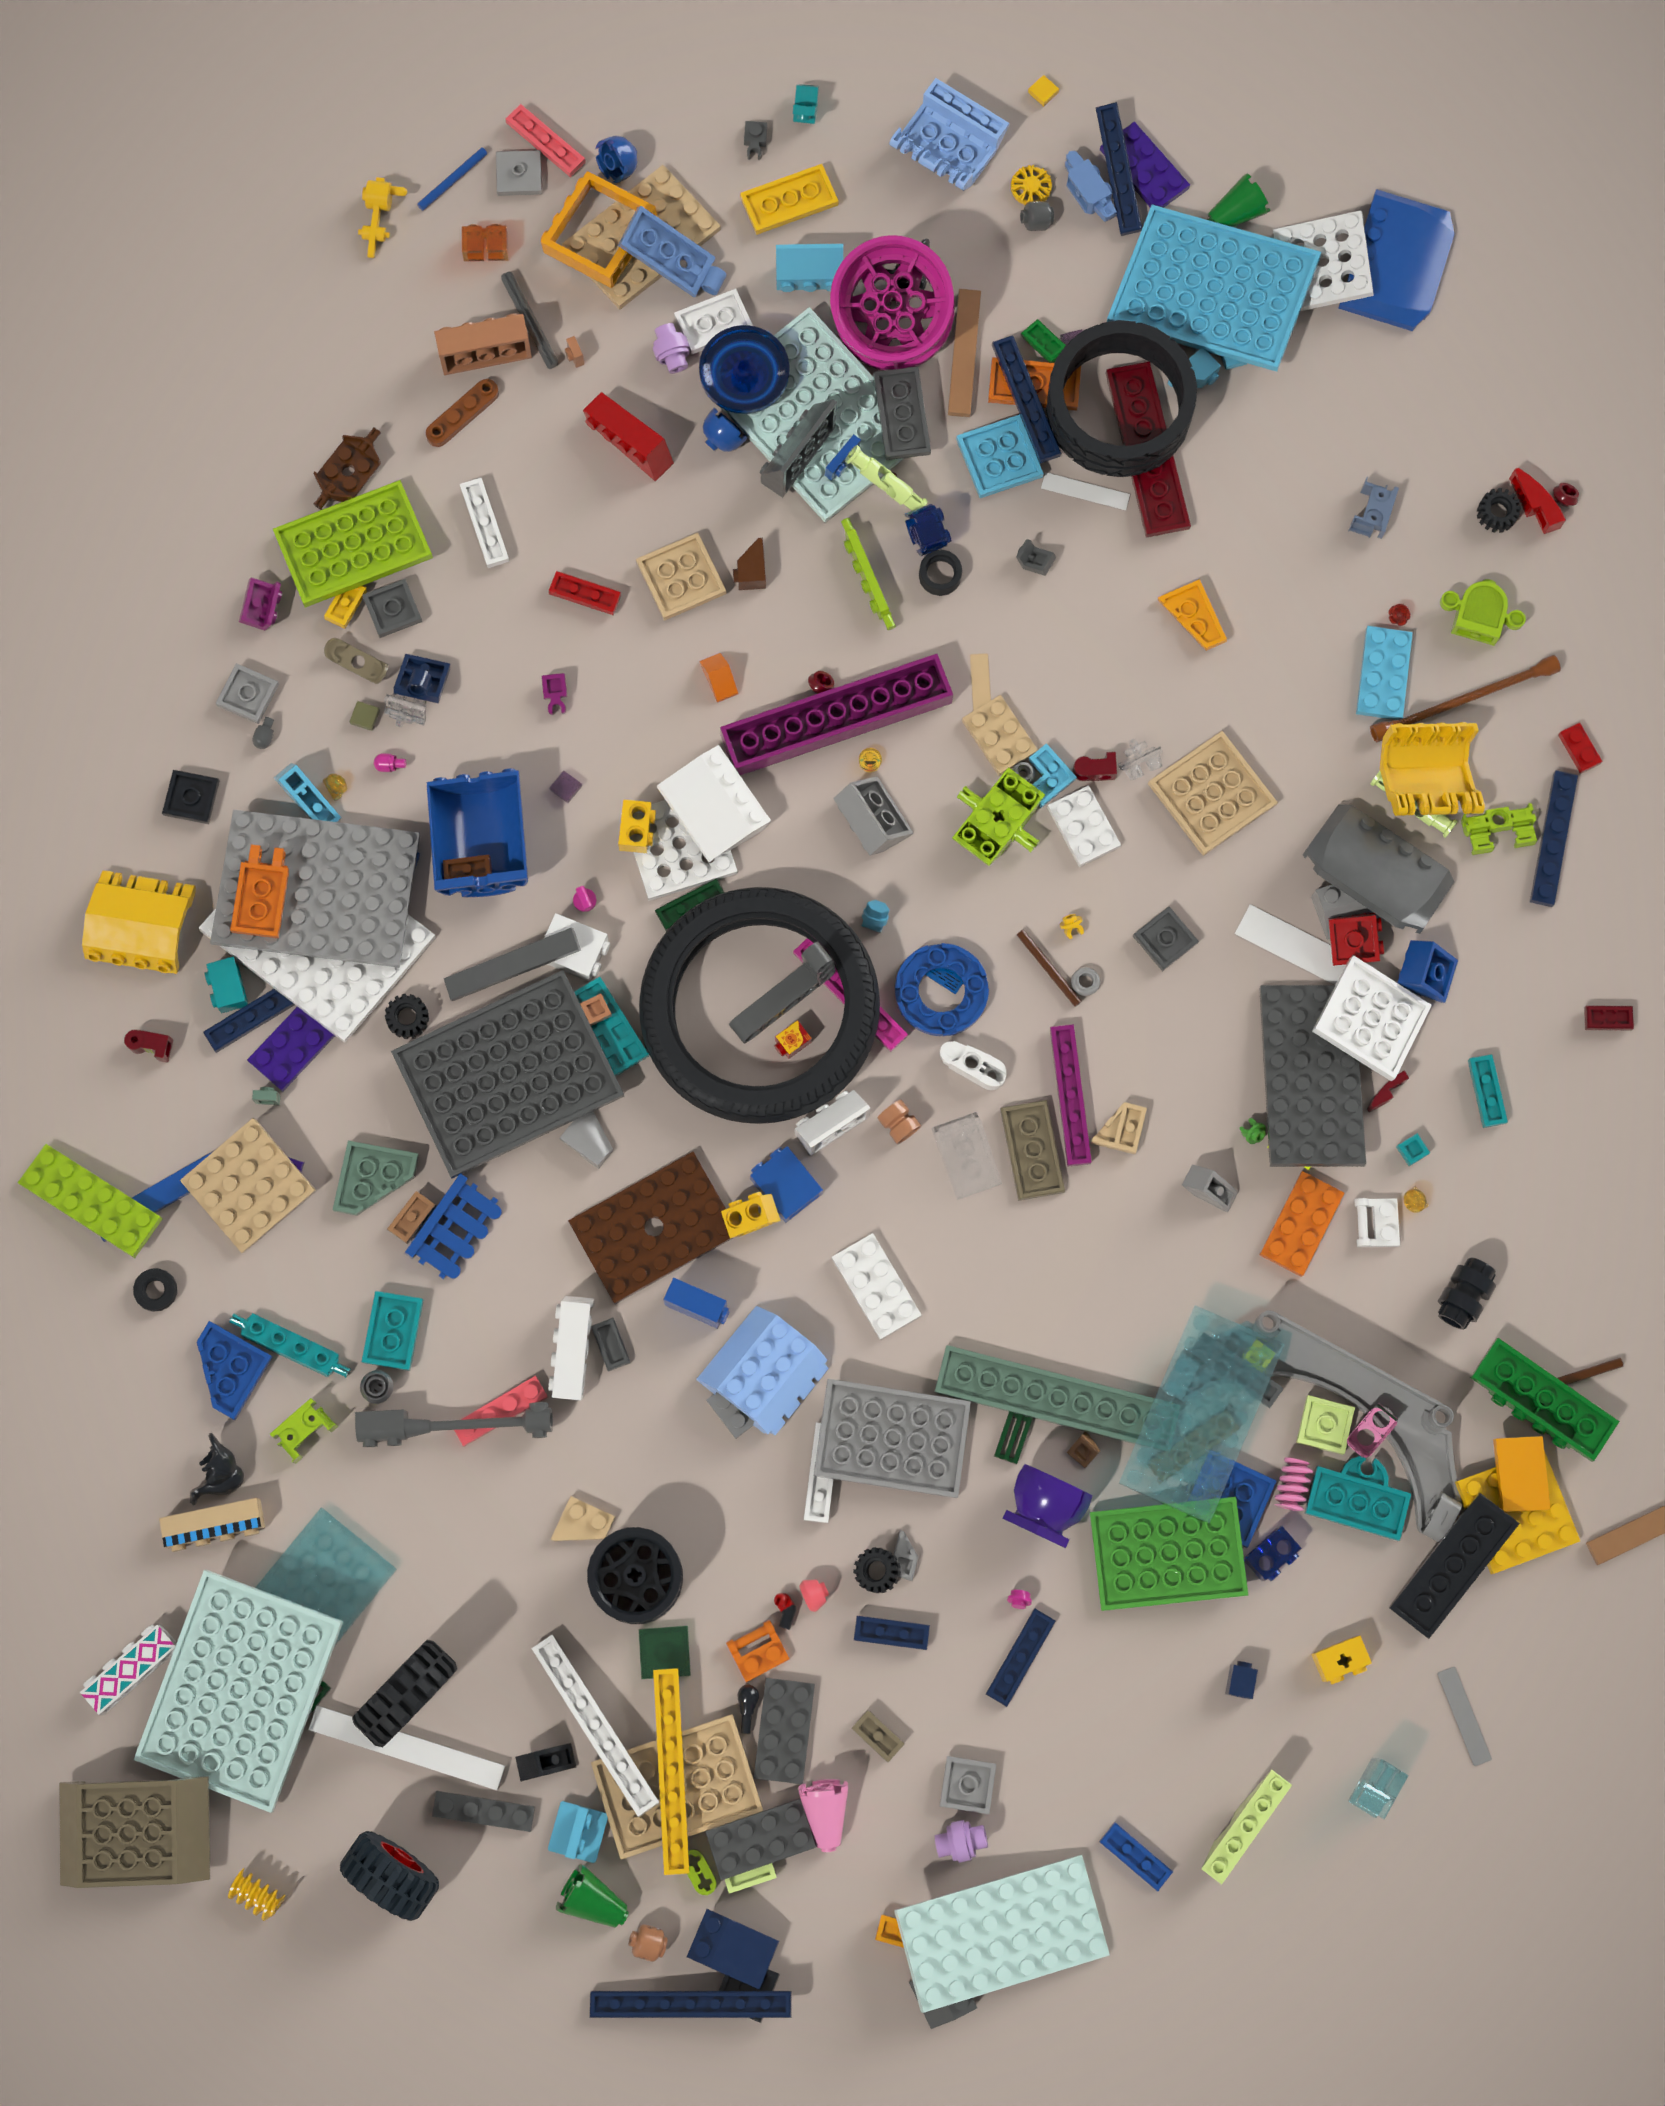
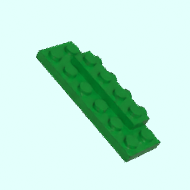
M1500 1338L1495 1339L1470 1377L1489 1391L1488 1393L1492 1395L1491 1400L1500 1407L1508 1406L1513 1410L1511 1414L1520 1421L1526 1419L1533 1424L1531 1428L1541 1435L1547 1433L1551 1436L1554 1445L1561 1449H1565V1447L1568 1449L1572 1448L1591 1462L1595 1461L1620 1422Z

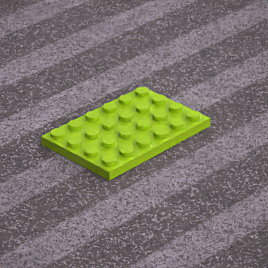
M401 480L273 528L305 608L433 559Z

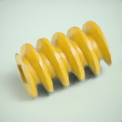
M243 1868L231 1884L228 1898L233 1899L237 1896L236 1903L238 1905L246 1901V1910L254 1906L253 1914L255 1916L263 1911L261 1919L266 1921L276 1913L286 1895L284 1894L277 1899V1889L269 1894V1884L260 1888L261 1879L259 1878L252 1883L253 1874L250 1873L243 1877L245 1869Z

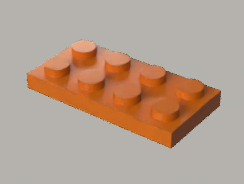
M992 357L988 403L1016 405L997 358ZM1024 360L1042 407L1046 408L1050 376L1055 363ZM1081 366L1073 372L1063 389L1064 400L1068 410L1077 411Z
M1302 1171L1259 1255L1302 1277L1344 1192Z

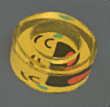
M866 748L860 753L859 766L862 770L875 772L880 768L882 757L878 750Z

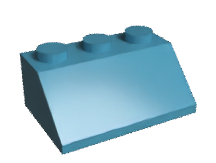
M843 244L776 245V289L783 292H792L794 290H804L807 292L815 290L831 291L834 276L843 261Z

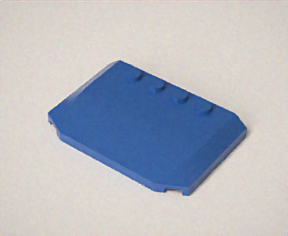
M1376 189L1364 226L1374 296L1342 302L1339 304L1338 309L1413 331L1422 320L1429 316L1455 235L1451 214L1449 211ZM1349 274L1347 283L1354 279V275Z

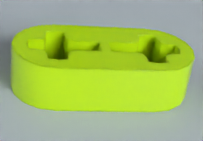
M696 1849L688 1850L689 1855L692 1854L694 1857H700V1860L697 1862L700 1870L696 1872L694 1866L690 1865L687 1875L699 1894L709 1895L716 1888V1878L704 1855ZM703 1873L705 1879L711 1878L710 1890L707 1891L705 1888H699L698 1885L701 1883V1879L698 1874Z

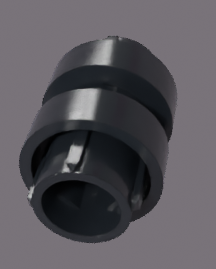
M1468 1258L1464 1265H1457L1450 1278L1455 1286L1453 1288L1445 1287L1438 1299V1303L1441 1305L1438 1317L1445 1323L1461 1330L1466 1329L1470 1322H1477L1484 1309L1479 1301L1481 1299L1489 1300L1496 1288V1284L1493 1282L1496 1276L1495 1269L1476 1258Z

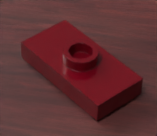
M1633 1006L1584 1007L1585 1030L1632 1031L1634 1029Z

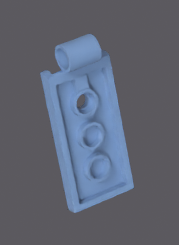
M642 206L637 207L618 244L620 248L692 297L697 296L700 287L711 295H717L727 276L726 272L722 269L711 266L715 261V256ZM681 260L686 261L687 266L685 268L680 265Z

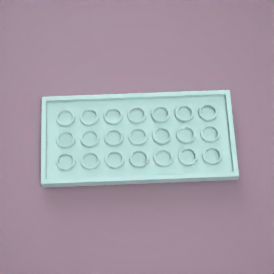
M1082 1855L894 1910L921 2013L1110 1955Z

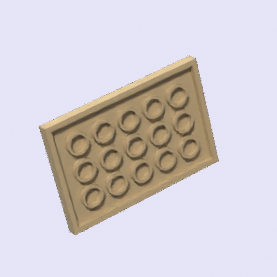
M664 165L660 166L628 191L656 206L658 218L699 246L703 245L721 230L720 224ZM616 201L563 242L562 246L606 268L618 250V244L635 210ZM633 256L613 288L593 278L591 279L620 310L660 279L662 275Z
M733 1714L682 1731L687 1836L689 1837L762 1812L761 1801ZM657 1740L626 1750L659 1801L658 1805L640 1817L637 1816L602 1759L591 1762L620 1860L663 1846Z

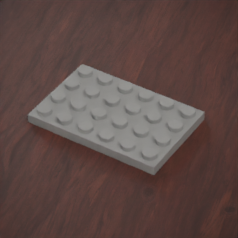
M827 1379L813 1476L958 1498L971 1401Z

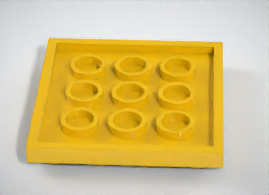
M1545 1450L1551 1510L1506 1512L1520 1524L1487 1565L1490 1574L1498 1573L1580 1542ZM1496 1467L1455 1482L1465 1509L1479 1492L1500 1508Z

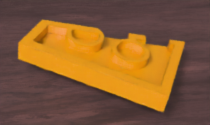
M1200 579L1158 597V601L1206 651L1227 642L1225 633Z

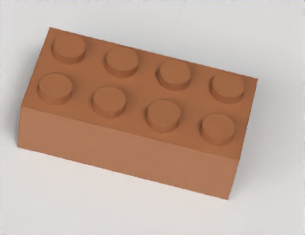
M509 314L498 319L488 318L478 323L467 322L458 327H443L434 331L444 376L532 358L523 314Z

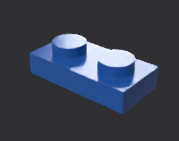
M853 434L827 465L824 476L832 481L836 475L840 477L847 468L845 459L853 447L856 445L860 447V438Z

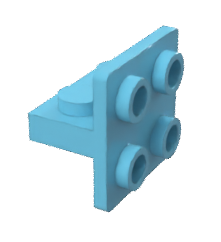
M562 1801L559 1806L548 1850L565 1855L567 1858L595 1863L608 1820L607 1814Z

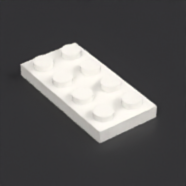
M873 1233L832 1256L833 1262L880 1340L922 1316Z

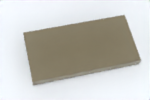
M1047 1100L1000 1108L1018 1201L1065 1193Z

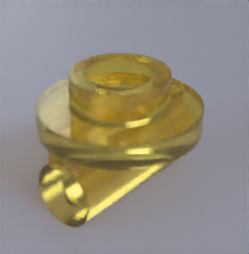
M330 774L323 779V783L334 801L340 799L342 794L346 792L347 784L342 776Z
M1416 1186L1405 1193L1404 1204L1411 1212L1418 1213L1429 1207L1424 1193L1418 1190Z

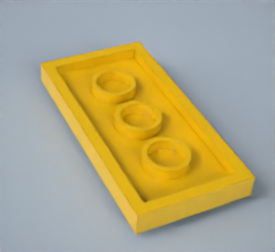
M823 164L740 193L741 201L756 235L833 208L839 204Z

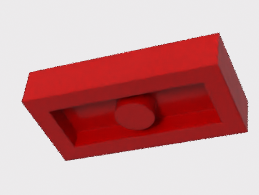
M1580 722L1558 734L1580 774L1603 762Z

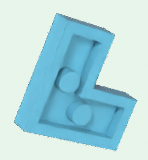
M1047 743L1029 757L1030 763L1042 775L1032 784L1045 794V797L1039 804L1042 808L1072 784L1077 777Z

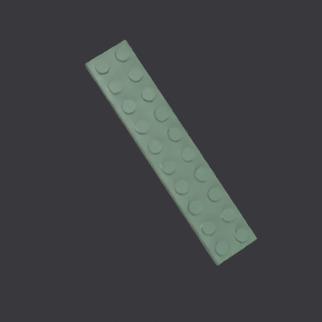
M946 1345L934 1392L1163 1452H1170L1181 1407L1179 1404Z

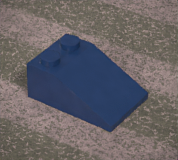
M706 1909L687 1958L760 1990L780 1941Z

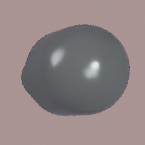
M265 717L263 724L258 725L254 732L252 741L258 749L267 748L272 741L274 730L271 729L274 722L272 718Z

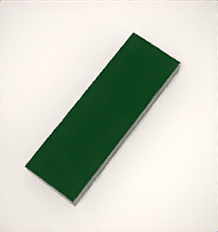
M715 879L656 909L655 913L663 928L667 931L687 911L701 902L725 892L719 881Z

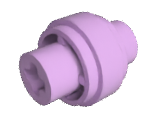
M673 323L657 327L655 329L657 340L653 343V352L656 360L662 365H667L670 374L678 373L688 368L686 357L689 355L690 346L687 337L683 336L681 332H676Z
M969 1821L951 1822V1825L947 1826L946 1833L935 1835V1844L939 1858L952 1855L953 1861H958L959 1863L970 1861L972 1857H976V1850L988 1848L984 1825L971 1827Z

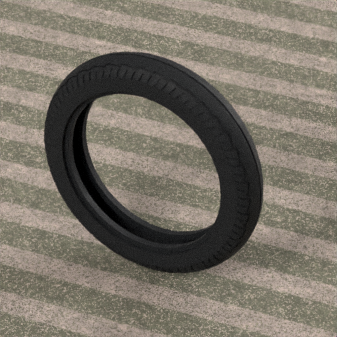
M752 887L728 891L701 902L682 915L666 931L655 947L644 972L639 998V1017L644 1042L653 1063L666 1082L681 1097L697 1108L726 1120L750 1124L775 1123L794 1119L816 1110L838 1095L853 1080L868 1057L876 1036L880 1014V995L875 969L866 948L852 928L840 916L820 902L793 891L770 887ZM758 925L776 926L794 931L813 943L819 942L834 960V966L844 988L845 1005L842 1023L833 1044L826 1054L801 1075L782 1083L767 1086H748L732 1083L719 1078L703 1068L682 1043L675 1017L678 987L690 962L712 940L742 927Z

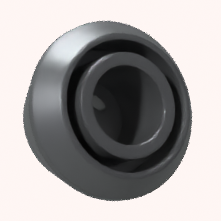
M371 1371L361 1380L360 1392L368 1402L379 1404L385 1402L391 1396L393 1381L383 1371Z

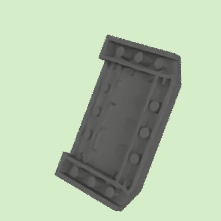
M1338 804L1303 853L1305 859L1308 856L1314 863L1313 870L1317 875L1393 926L1404 929L1405 926L1417 929L1415 933L1419 934L1423 931L1454 884L1449 869L1353 805Z

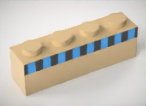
M258 1498L159 1518L164 1548H171L172 1552L187 1549L186 1545L196 1543V1547L211 1544L210 1540L220 1538V1542L233 1540L236 1534L244 1533L245 1537L257 1535L260 1529L265 1528L261 1500Z

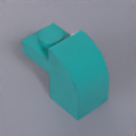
M796 85L793 122L815 124L819 86Z

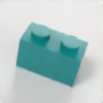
M235 957L206 964L208 971L204 972L208 986L212 985L213 994H210V998L214 1008L217 1007L222 1014L248 1005L239 964Z

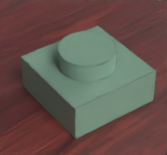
M260 1087V1090H253L252 1100L256 1104L280 1105L281 1096L277 1091H274V1088Z

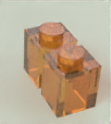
M476 224L462 226V254L464 262L484 261V239H486L488 261H509L506 225L492 224L486 226V228Z

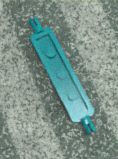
M252 1313L247 1319L233 1314L230 1318L229 1323L242 1328L241 1337L323 1376L329 1377L333 1372H336L347 1378L351 1368L338 1363V1353Z

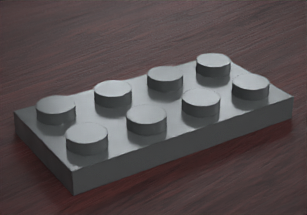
M911 367L874 372L873 377L886 460L931 455L919 368Z
M766 1678L754 1770L755 1779L803 1784L815 1684Z
M801 1799L705 1831L721 1880L816 1848Z

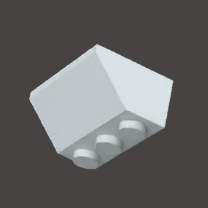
M855 1090L850 1093L847 1091L842 1092L835 1098L836 1102L830 1106L824 1104L816 1110L817 1114L810 1119L805 1117L796 1123L795 1135L810 1156L869 1118L870 1107Z

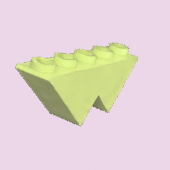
M1271 1770L1237 1808L1230 1824L1213 1842L1201 1869L1222 1885L1289 1791L1292 1784Z

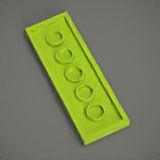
M47 1144L44 1145L18 1181L19 1185L133 1258H136L163 1220L162 1217Z

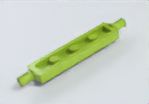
M845 518L841 521V524L846 532V540L844 541L846 552L848 554L851 553L853 556V568L856 574L860 573L862 577L861 586L864 593H868L871 598L869 604L873 614L877 613L879 619H883L887 630H892L896 625L891 617L889 607L856 530L853 528L850 518Z

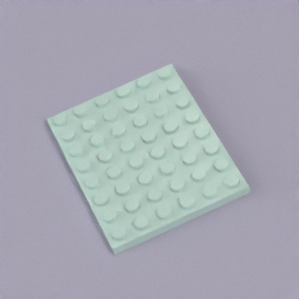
M809 307L771 337L782 347L789 363V381L782 396L772 406L760 412L738 414L727 410L724 411L771 462L774 458L773 453L779 444L783 446L787 440L786 435L792 427L796 428L800 423L799 418L806 409L809 411L813 404L829 400L837 402L835 429L792 485L798 494L826 523L873 484L860 474V470L851 463H846L847 468L840 477L836 475L832 481L824 476L827 465L853 434L861 439V451L869 458L873 457L888 470H891L904 458L886 460L874 377ZM751 353L720 379L724 388L731 394L738 397H751L760 393L765 388L769 379V369L766 362L759 355ZM878 472L879 478H881L883 474Z
M204 1570L134 1760L179 1778L209 1776L210 1790L267 1812H274L343 1621L209 1570Z

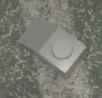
M1193 1164L1182 1184L1194 1196L1225 1212L1229 1211L1238 1193L1234 1187L1214 1170Z

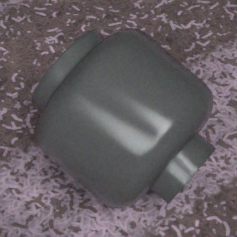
M1045 201L1028 202L1024 210L1020 212V221L1022 224L1024 223L1028 231H1045L1054 222L1053 207H1050Z

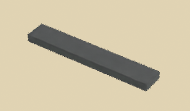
M569 928L443 979L450 1000L455 1001L579 952L581 949L574 929Z

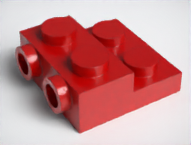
M1372 912L1352 914V916L1328 918L1333 966L1346 965L1349 958L1353 955L1365 963L1380 961V955L1384 954L1383 940L1378 941V932L1382 931L1381 917L1376 918V914Z

